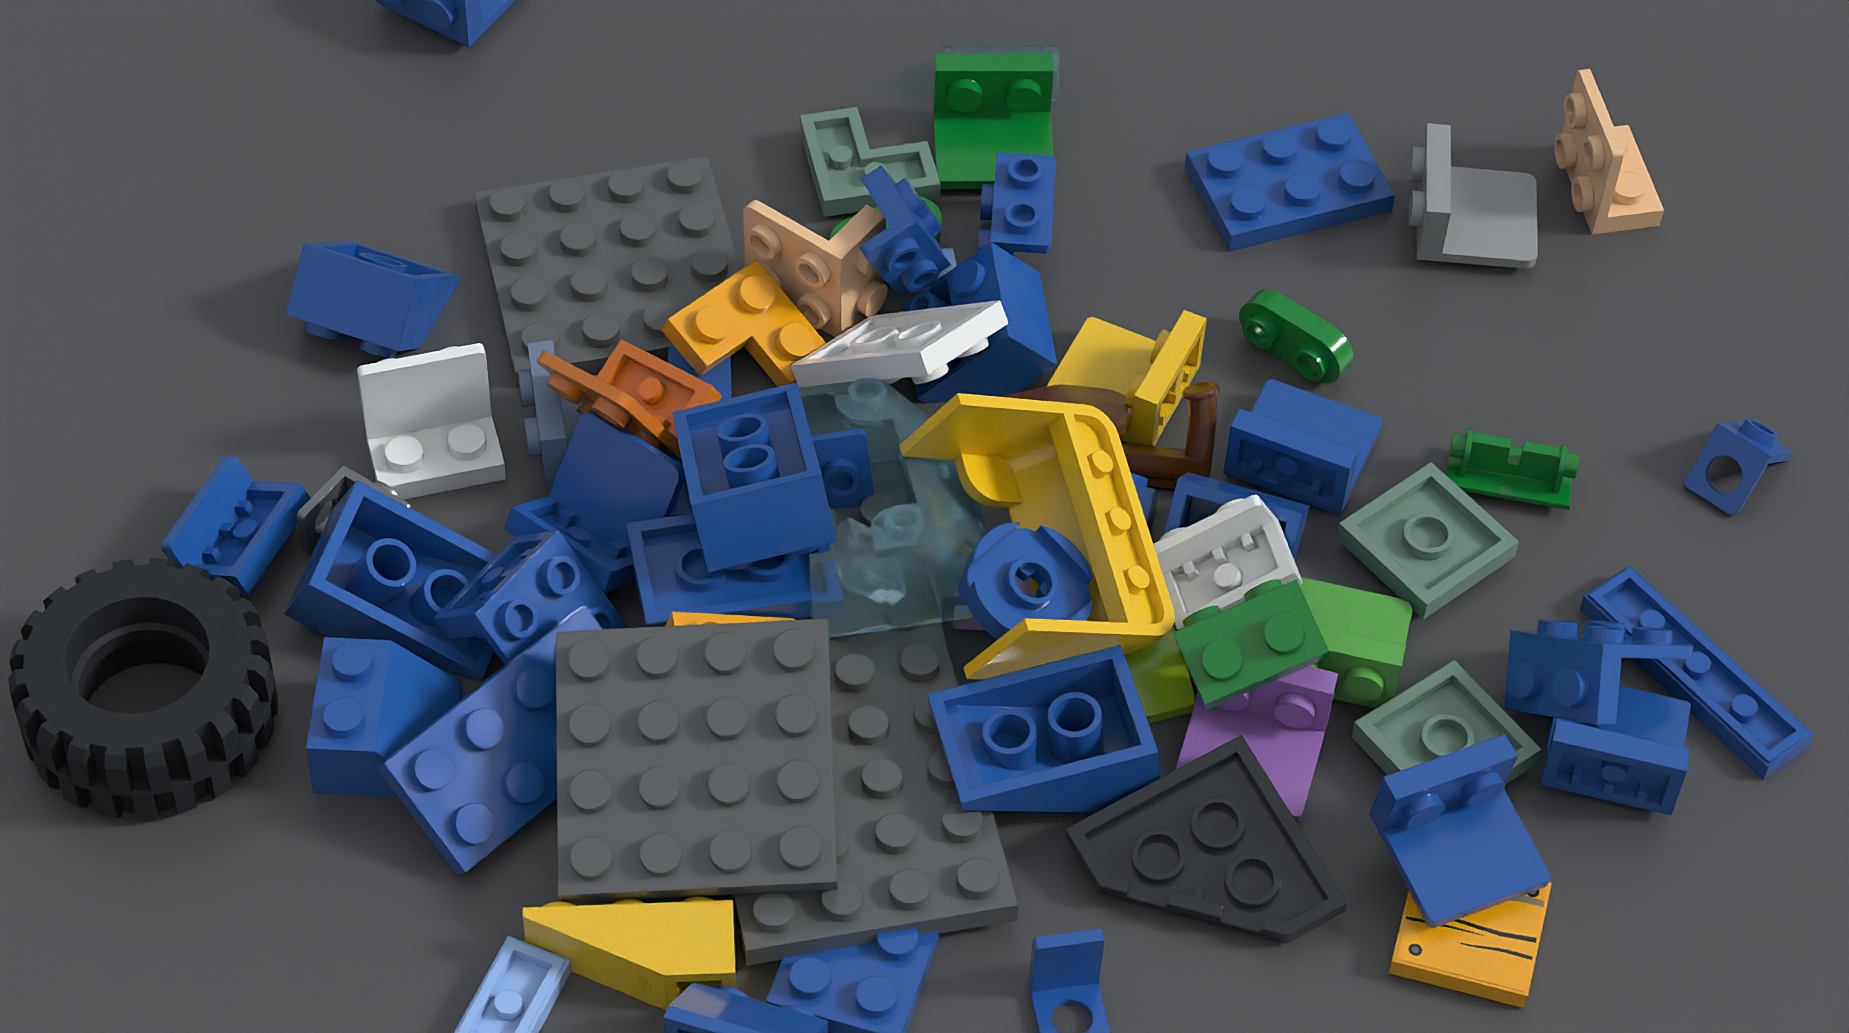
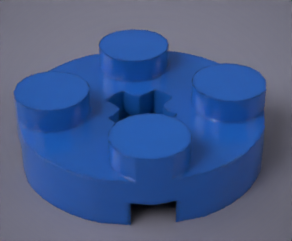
M1020 522L1005 523L989 531L968 556L964 575L958 583L959 597L969 607L972 615L981 627L995 639L1001 638L1025 618L1086 621L1093 606V599L1089 602L1088 584L1092 580L1090 568L1078 548L1059 532L1041 525L1036 531L1027 528H1016ZM1015 575L1023 582L1032 578L1038 583L1039 588L1035 592L1037 598L1030 597L1019 589Z

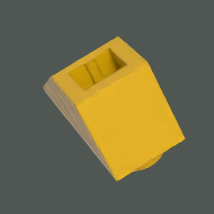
M691 897L681 902L644 903L639 900L624 899L608 905L576 906L568 902H551L542 907H523L526 943L571 959V970L574 973L665 1011L668 1005L693 982L712 988L717 986L735 988L733 900L714 901L706 897Z

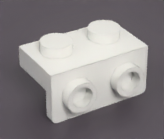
M1258 495L1227 502L1215 514L1188 527L1173 529L1165 533L1158 542L1153 544L1174 608L1177 630L1185 628L1182 621L1186 617L1201 609L1219 606L1222 612L1245 602L1244 594L1261 583L1274 579H1279L1282 585L1296 579L1299 585L1303 583L1278 519Z

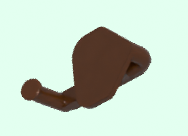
M1216 382L1195 383L1186 387L1182 392V396L1189 403V421L1185 449L1121 443L1130 472L1147 478V486L1175 489L1177 479L1187 472L1209 478L1212 469L1217 426L1216 394L1220 390ZM1058 384L1002 396L1090 405L1102 411L1112 421L1118 435L1126 431L1128 404L1125 403L1126 396L1113 390Z

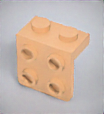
M752 200L743 209L745 267L757 260L813 328L822 329L836 338L860 323L866 316L875 315L880 310L887 297L888 287L885 285V280L867 261L860 250V246L886 229V219L881 212L866 204L828 241L758 200Z

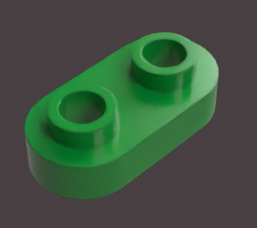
M1261 289L1240 309L1239 320L1242 332L1248 342L1254 347L1265 350L1294 367L1299 374L1308 380L1326 384L1332 383L1353 362L1352 347L1339 329L1277 291Z

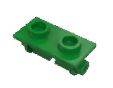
M1468 428L1466 434L1454 432L1451 438L1446 476L1465 492L1569 510L1572 484L1577 474L1580 454L1568 452L1567 445L1556 447L1524 441L1522 448L1511 447V438L1474 432V429Z

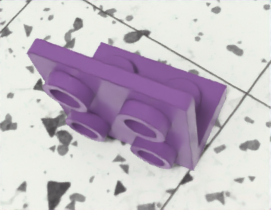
M1308 666L1206 710L1197 691L1196 702L1176 769L1242 734L1292 816L1299 823L1302 820L1329 720L1338 673Z

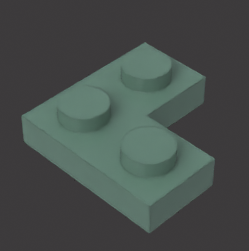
M857 107L800 115V135L823 217L859 212L866 204L872 208L877 207L861 178L881 165L896 183L906 177L918 196L927 198L930 201L940 200L941 183L928 141L869 149Z

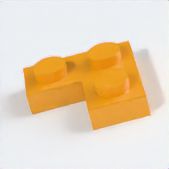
M757 260L668 318L661 328V331L699 376H702L745 347L777 387L796 383L791 365L826 344L824 339Z

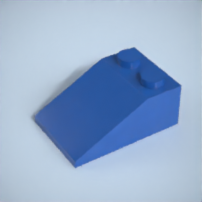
M797 382L672 412L690 503L708 572L721 569L741 570L753 565L758 560L787 553L793 555L807 554L815 551L821 545L837 542L824 482Z
M356 480L331 511L284 614L327 637L391 640L444 672L480 681L484 677L493 656L494 650L485 638L478 639L476 636L447 639L433 618L497 554Z
M1121 645L927 694L929 706L962 810L1098 812L1160 778L1159 752Z

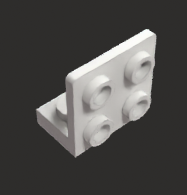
M476 343L460 347L452 346L440 351L398 359H384L377 363L366 364L357 368L367 447L376 481L387 484L401 499L405 500L506 479L505 463L491 414L487 360L483 344Z

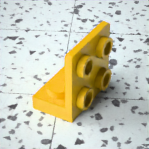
M1184 310L1172 331L1163 329L1155 341L1098 318L1089 317L1047 386L1065 384L1104 388L1125 395V403L1128 404L1126 431L1119 435L1120 440L1130 444L1155 446L1183 397V390L1189 386L1200 367L1207 318Z

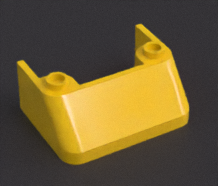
M957 393L899 444L901 454L904 457L954 460L962 487L972 499L988 507L1008 508L1012 523L1020 522L1016 528H1027L1036 531L1041 525L1059 532L1078 548L1090 568L1092 580L1088 584L1089 602L1093 599V606L1086 621L1025 618L963 667L967 679L984 680L1121 645L1123 653L1126 655L1151 646L1173 628L1175 622L1174 608L1124 450L1114 424L1102 411L1086 404ZM1030 578L1029 581L1034 598H1037L1035 592L1039 585L1034 579Z

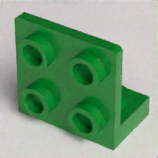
M935 54L933 122L935 167L941 183L940 189H982V184L994 185L997 152L1053 156L1050 113L1054 76L1053 54Z

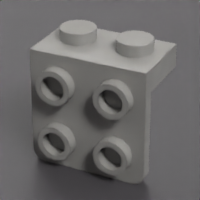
M1427 123L1422 147L1412 146L1408 174L1409 182L1417 183V191H1411L1408 211V226L1417 227V260L1522 269L1533 267L1538 255L1537 184L1535 177L1523 172L1451 166V125Z

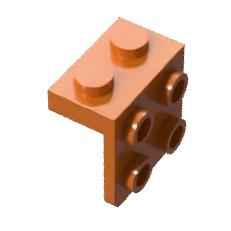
M622 339L597 377L544 350L536 360L551 375L546 383L549 388L576 405H579L581 402L576 410L580 415L595 411L615 426L622 429L625 428L657 449L659 447L680 459L682 458L672 412L717 402L722 397L712 385Z

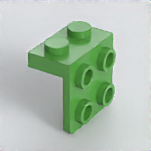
M1301 577L1303 583L1299 586L1330 654L1329 658L1310 666L1338 673L1333 699L1378 708L1394 698L1412 615L1411 604L1404 599Z

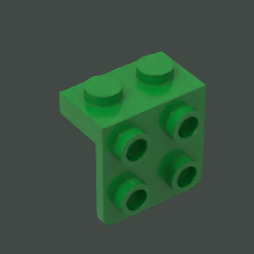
M1279 579L1261 583L1244 594L1245 602L1222 612L1219 606L1201 609L1182 621L1185 628L1173 632L1179 653L1187 669L1190 671L1206 710L1330 657L1327 645L1297 579L1282 585Z

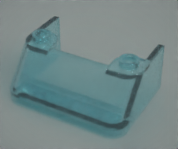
M873 378L799 388L811 436L863 429L866 432L870 463L896 460L909 503L889 507L874 517L871 523L872 546L809 554L811 619L828 618L829 638L974 618L969 607L959 597L958 583L964 575L968 556L988 533L980 505L963 489L954 460L904 457L899 447V444L926 422L930 416L892 386Z

